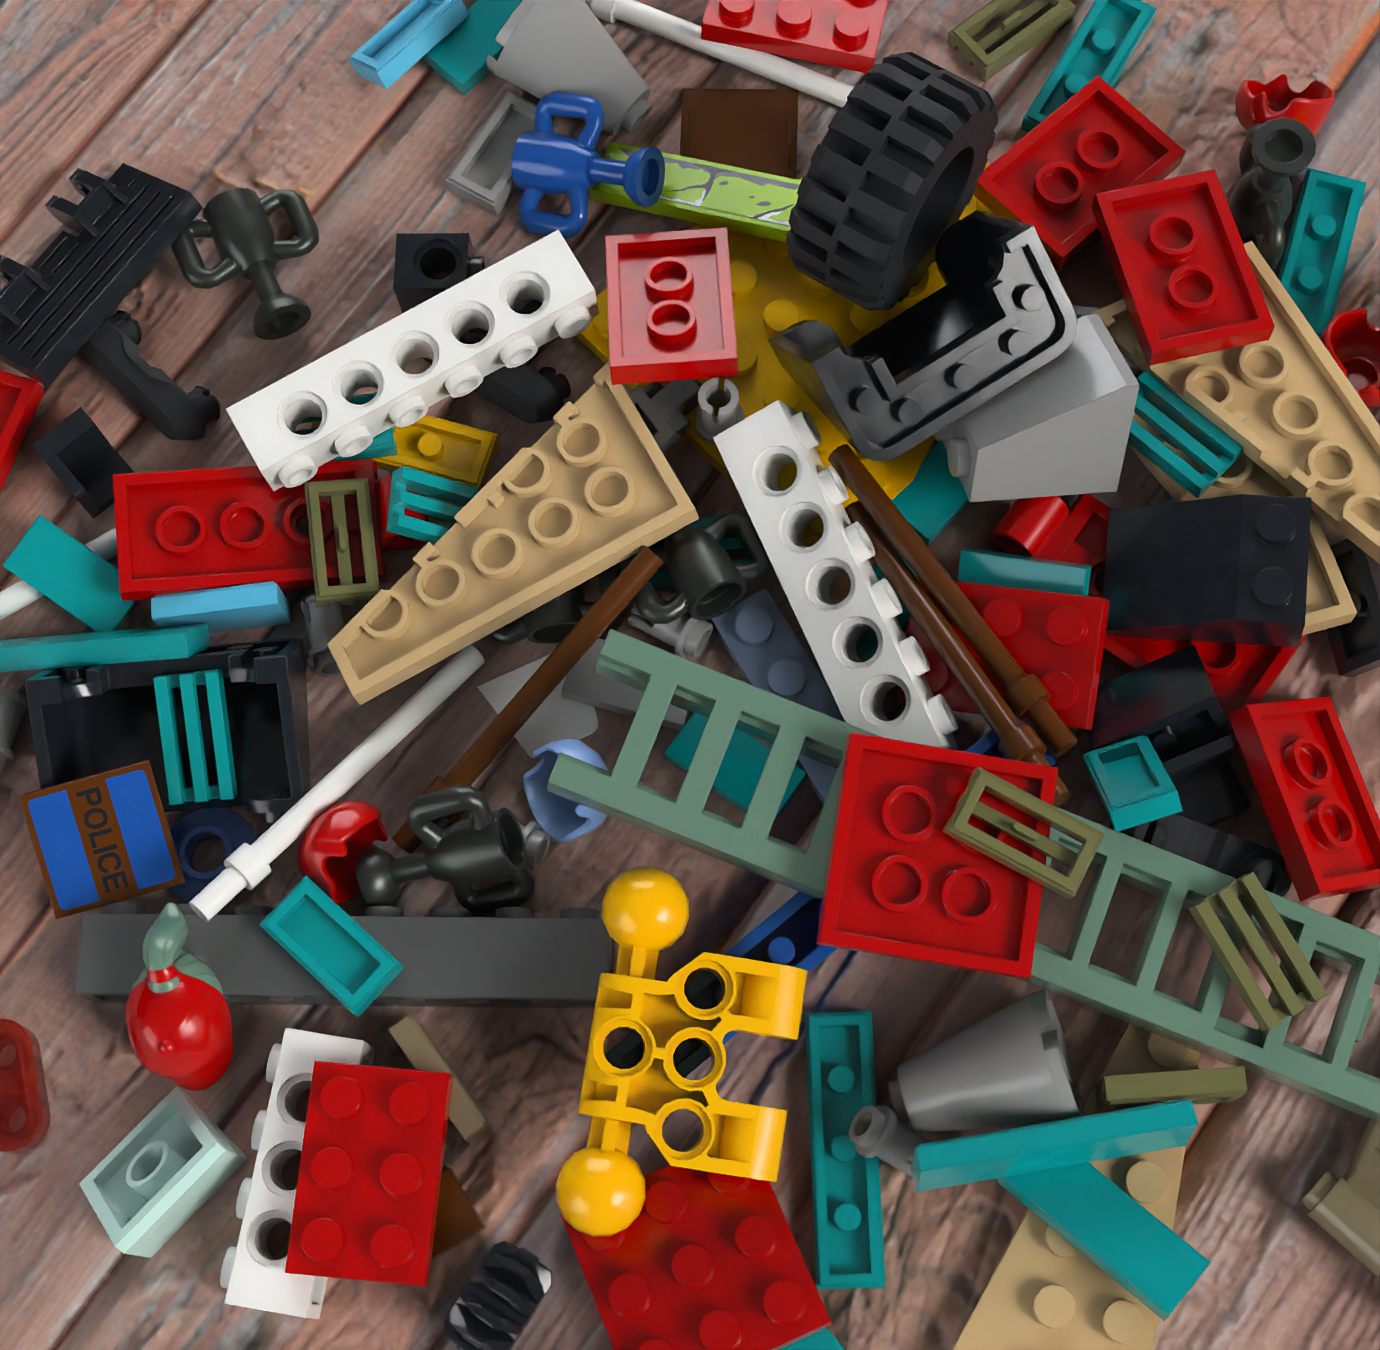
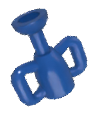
M554 91L544 95L535 110V131H525L521 134L515 143L512 153L511 170L514 182L521 190H525L518 210L521 226L536 235L547 236L559 230L564 239L577 236L587 221L588 189L595 187L598 183L623 186L626 194L636 205L645 208L652 207L661 195L665 179V163L661 151L657 147H641L627 161L603 159L595 151L605 118L601 103L592 96ZM552 116L586 119V124L579 137L575 139L567 135L555 134ZM545 193L553 195L568 194L571 212L569 215L538 211L536 208Z

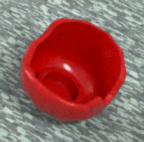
M1281 74L1265 85L1256 80H1243L1235 96L1237 118L1247 131L1256 124H1264L1268 120L1281 117L1294 119L1304 124L1312 132L1313 137L1323 126L1335 101V92L1322 81L1315 80L1302 92H1296L1289 87L1287 75Z
M1358 308L1337 313L1326 326L1319 339L1367 408L1379 407L1380 328L1372 326L1367 321L1366 309Z
M346 801L333 804L313 821L303 835L297 853V864L303 878L307 876L337 905L345 904L361 892L355 868L356 856L360 849L370 847L374 840L383 842L388 840L387 832L380 819L381 812L369 802Z

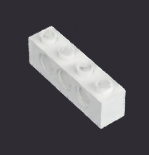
M285 1027L282 1044L275 1043L273 1045L266 1068L267 1083L273 1084L267 1110H260L258 1112L251 1136V1148L258 1151L252 1178L246 1177L243 1180L236 1202V1217L243 1219L237 1247L230 1246L228 1248L221 1269L220 1285L222 1288L227 1289L224 1304L303 1318L320 1319L328 1277L285 1273L287 1256L275 1260L267 1249V1237L270 1230L276 1224L283 1221H288L292 1224L296 1189L288 1190L283 1184L281 1174L285 1162L293 1155L302 1152L306 1122H301L298 1118L296 1103L299 1096L305 1090L311 1088L314 1061L372 1066L376 1049L365 1041Z

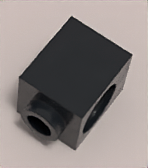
M469 233L396 234L393 289L402 313L486 269L484 257L475 256ZM440 270L453 271L450 276L444 279H430L434 273Z

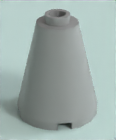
M523 0L511 14L495 39L496 42L504 47L498 61L490 54H488L486 60L487 69L497 77L540 99L554 91L592 96L601 103L605 118L602 130L612 136L618 135L623 130L629 134L635 132L652 109V106L646 102L651 89L584 0Z
M1046 989L1033 992L901 1063L897 1067L898 1080L889 1082L890 1097L898 1120L901 1122L910 1119L916 1132L1012 1129L1085 1116L1079 1086L1074 1088L1070 1086V1083H1073L1070 1067L1073 1066L1055 1007L1052 1000L1048 999Z

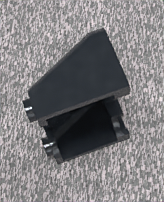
M978 210L953 224L941 235L935 251L936 264L946 285L844 348L834 330L818 320L797 322L768 341L786 372L858 453L873 461H889L897 458L1055 359L1070 347L1077 330L1075 310L1034 225Z
M287 638L207 646V649L188 658L48 668L25 680L40 789L149 759L165 812L247 805V811L261 813V821L266 823H275L311 790L307 679L303 639ZM222 669L238 795L234 799L221 800L217 798L206 802L195 803V801H187L183 804L170 805L153 678L158 675ZM206 684L196 685L209 785L219 784ZM175 687L174 693L186 787H192L193 782L181 688Z

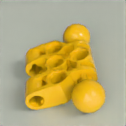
M637 866L620 873L607 887L602 901V920L609 936L619 944L614 974L600 973L577 1112L578 1114L591 1116L586 1148L575 1152L566 1161L556 1181V1202L563 1218L577 1231L593 1237L612 1236L628 1228L639 1216L646 1198L644 1176L638 1163L628 1154L633 1123L643 1124L644 1131L666 1162L671 1166L777 1182L787 1110L727 1101L718 1095L716 1083L721 1078L726 1066V1051L722 1041L724 1036L731 1031L779 1039L798 1040L808 971L781 964L703 952L674 973L667 982L656 980L660 951L672 946L684 933L689 919V899L682 884L672 874L654 866ZM705 970L713 973L719 979L722 986V996L714 1008L699 1009L687 1000L684 993V984L689 974ZM618 1028H627L634 1031L640 1036L643 1043L641 1060L629 1069H619L612 1066L606 1060L603 1053V1043L606 1036ZM686 1039H695L703 1042L711 1053L712 1063L710 1069L704 1077L698 1080L683 1078L676 1071L673 1064V1055L676 1047ZM678 1109H686L697 1116L701 1124V1134L693 1147L677 1151L671 1149L665 1143L662 1136V1126L665 1118L671 1112Z

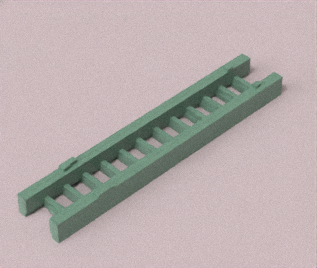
M610 629L600 652L595 673L643 691V697L613 772L560 752L549 777L547 791L823 900L847 736L851 732L877 737L881 736ZM669 704L708 717L677 798L638 783ZM734 729L773 743L742 824L703 809ZM799 754L837 769L806 850L769 835ZM1053 806L1104 833L1105 836L1088 868L1094 871V875L1066 954L1035 942L1031 978L1018 979L1181 1043L1187 1048L1230 1065L1244 1066L1248 1071L1366 1118L1380 1119V1079L1347 1066L1354 1043L1361 1042L1374 1003V999L1369 998L1373 985L1377 984L1380 986L1379 935L1265 890L1308 963H1310L1312 958L1349 973L1321 1056L1284 1041L1292 1016L1280 1021L1281 1024L1271 1030L1261 1031L1260 1027L1256 1030L1219 1015L1231 979L1213 950L1194 1005L1154 989L1182 907L1186 909L1192 907L1237 880L1236 878ZM1052 827L1050 828L1049 839L1078 854L1082 843ZM1049 857L1046 858V866L1048 867L1052 860ZM1117 881L1158 897L1130 979L1089 963ZM1239 895L1237 898L1262 939L1269 941L1242 895ZM1221 906L1214 910L1240 953L1243 940ZM1281 961L1280 969L1294 992H1298L1299 989ZM1272 989L1268 998L1271 1007L1280 1003Z

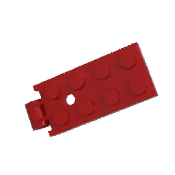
M372 459L329 461L318 467L317 473L307 482L368 478L379 583L387 582V566L383 565L382 547L392 550H408L424 546L427 542L387 531L392 475L383 477L375 483V479H378L377 462H374ZM258 466L113 474L119 588L122 601L155 598L156 595L272 581L277 583L281 590L314 587L310 538L301 535L296 528L302 519L307 518L305 483L292 488L283 486L273 491ZM406 490L407 492H411L426 497V495ZM356 494L344 495L352 579L353 584L365 583ZM320 496L319 503L328 586H338L340 582L331 496ZM404 509V515L429 522L427 514Z
M1079 494L1073 502L1070 513L1068 506L1059 496L1016 499L991 533L995 544L1008 554L1090 565L1091 573L1088 596L1103 597V593L1096 589L1094 580L1098 576L1104 575L1109 510L1113 509L1090 494ZM1105 635L1102 657L1128 673L1189 645H1194L1201 656L1212 687L1227 714H1230L1246 704L1260 703L1299 647ZM1306 635L1301 637L1299 646L1306 638Z

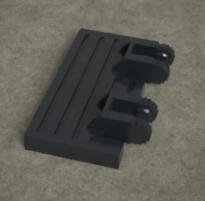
M122 163L108 180L77 168L69 177V180L74 188L85 198L77 205L53 195L45 206L59 222L69 229L71 228L80 233V235L76 237L66 231H62L30 267L35 273L26 266L0 254V278L8 283L0 292V320L3 321L0 324V361L47 387L203 209L191 192L125 163Z

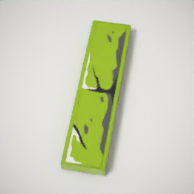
M611 141L603 159L627 161L641 147ZM661 152L665 163V179L661 195L652 207L645 208L636 205L626 194L624 187L620 185L598 183L595 187L589 189L593 201L717 228L727 227V230L786 242V234L791 229L788 221L791 209L796 205L798 199L797 191L801 180Z

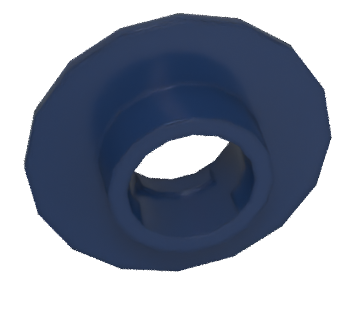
M223 807L199 808L182 816L170 828L185 883L169 887V889L180 900L189 903L226 869L222 862L217 869L210 872H198L193 866V855L196 848L202 842L209 839L221 840L226 847L225 860L243 843L252 845L258 839L253 826L239 813ZM244 887L233 899L239 897L246 888Z

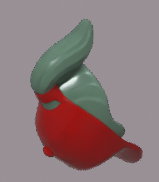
M171 902L164 907L145 936L142 955L146 967L142 970L138 980L133 984L132 992L125 1003L127 1029L134 1053L142 1066L154 1074L169 1078L175 1084L187 1090L201 1091L214 1085L228 1070L233 1055L232 1021L228 1005L224 999L222 986L214 972L195 956L181 949L186 941L189 929L182 912L176 904Z

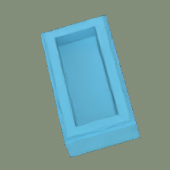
M413 0L351 55L348 61L358 76L388 89L466 19L470 13L462 0Z
M274 581L156 595L155 598H151L152 620L158 627L208 623L209 633L291 624L290 603Z

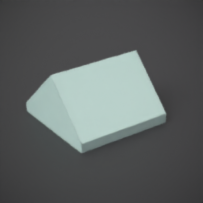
M176 1086L79 1185L114 1246L124 1254L152 1258L249 1158L185 1092Z

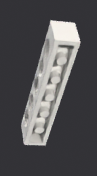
M556 230L226 408V411L272 490L276 491L283 486L286 488L296 487L310 480L317 473L318 467L338 456L343 458L351 457L362 452L371 445L373 437L393 426L399 428L406 427L419 421L428 412V407L446 397L457 398L469 394L480 386L483 382V377L503 366L513 368L524 364L537 353L538 347L559 336L561 338H570L579 334L590 325L593 317L599 315L596 292L559 230ZM535 299L543 303L537 311L531 314H519L513 311L515 306L523 300ZM480 328L488 331L486 337L478 343L464 344L459 341L460 337L470 329ZM429 358L433 360L429 369L423 373L408 374L404 372L406 366L414 359ZM364 387L378 389L375 397L368 403L361 405L350 403L352 395L357 390ZM305 418H322L320 426L314 432L307 435L295 434L297 425Z
M777 400L714 436L713 439L845 723L883 738L953 750L959 749L951 733L958 729L954 713L941 694L934 696L924 676V673L930 671L928 659L922 647L913 636L906 638L896 616L903 612L899 598L885 578L881 580L877 578L869 561L871 557L875 556L873 544L859 522L852 524L842 502L849 499L847 490L836 470L832 466L825 468L815 448L822 444V439L808 413L804 410L798 412ZM795 462L797 476L794 483L786 490L780 491L777 483L779 472L786 464ZM821 517L824 524L823 535L815 545L806 547L803 539L804 529L812 519ZM847 572L851 581L850 592L842 602L834 604L830 598V585L836 576ZM873 628L878 637V648L872 658L862 662L857 656L856 643L863 632ZM900 686L906 696V706L898 718L889 720L883 710V700L891 688Z

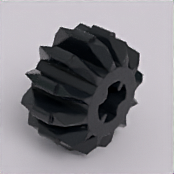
M507 1241L494 1245L473 1273L444 1322V1336L455 1343L458 1350H512L552 1286V1271L539 1262L540 1258L523 1247L518 1248Z

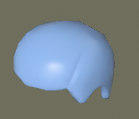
M576 738L551 741L533 752L534 757H541V760L533 769L525 773L523 777V786L529 808L537 823L541 825V829L545 833L550 834V838L555 842L567 843L598 828L608 816L547 791L548 780L560 752L609 771L600 754Z

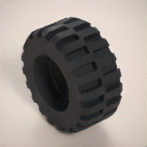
M913 52L891 54L883 58L882 64H875L866 73L865 80L861 84H856L849 93L847 102L841 111L836 112L828 125L829 130L821 145L818 144L814 151L807 175L802 178L797 191L798 199L796 205L791 209L788 221L791 229L786 234L787 252L796 270L869 311L889 310L895 306L896 302H902L909 295L910 289L913 286H917L923 279L931 263L936 261V245L941 235L950 226L960 221L959 218L966 205L970 203L976 190L975 186L979 176L984 172L988 161L987 155L993 146L996 135L994 128L998 124L997 107L988 91Z

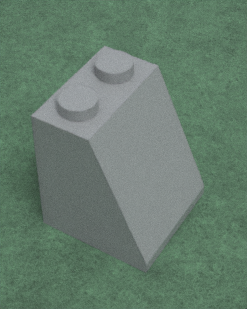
M1099 314L1085 315L1077 319L1076 336L1070 347L1061 355L935 433L934 438L943 441L947 450L949 471L952 477H959L970 502L1116 492L1140 385Z

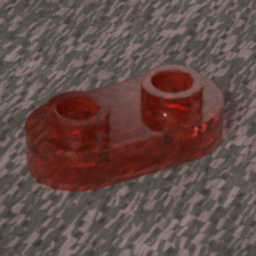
M0 1019V1052L10 1044H13L16 1048L15 1060L6 1067H2L0 1064V1151L19 1154L33 1149L43 1140L50 1126V1108L40 1046L36 1036L24 1025L12 1020ZM23 1108L26 1112V1123L22 1129L13 1132L9 1126L10 1116L17 1109Z

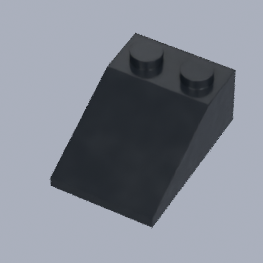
M1240 494L1109 510L1102 597L1110 601L1105 635L1299 647L1306 616L1311 497Z

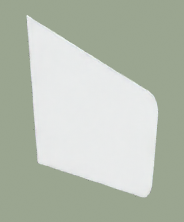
M549 655L477 686V688L495 712L499 714ZM566 676L514 735L531 758H535L533 755L535 750L551 741L571 738L580 740L593 734L598 729L594 706L562 697L561 690Z

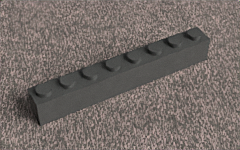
M122 903L106 905L105 914H82L75 993L94 1003H126L129 994L132 992L133 984L138 980L142 970L146 967L142 955L145 936L160 914H145L146 908L143 906ZM176 904L182 912L189 929L186 941L181 949L195 956L214 972L220 981L227 1004L344 1006L259 925L274 908L262 905H238L234 908V915H215L208 922H205L192 910L189 904ZM370 906L364 908V916H350L405 967L369 1006L594 1009L600 973L614 974V939L609 936L603 920L599 919L600 912L595 909L566 908L560 910V918H534V910L520 907H503L495 909L494 918L469 917V910L465 908L433 907L429 910V917H404V910L398 907Z

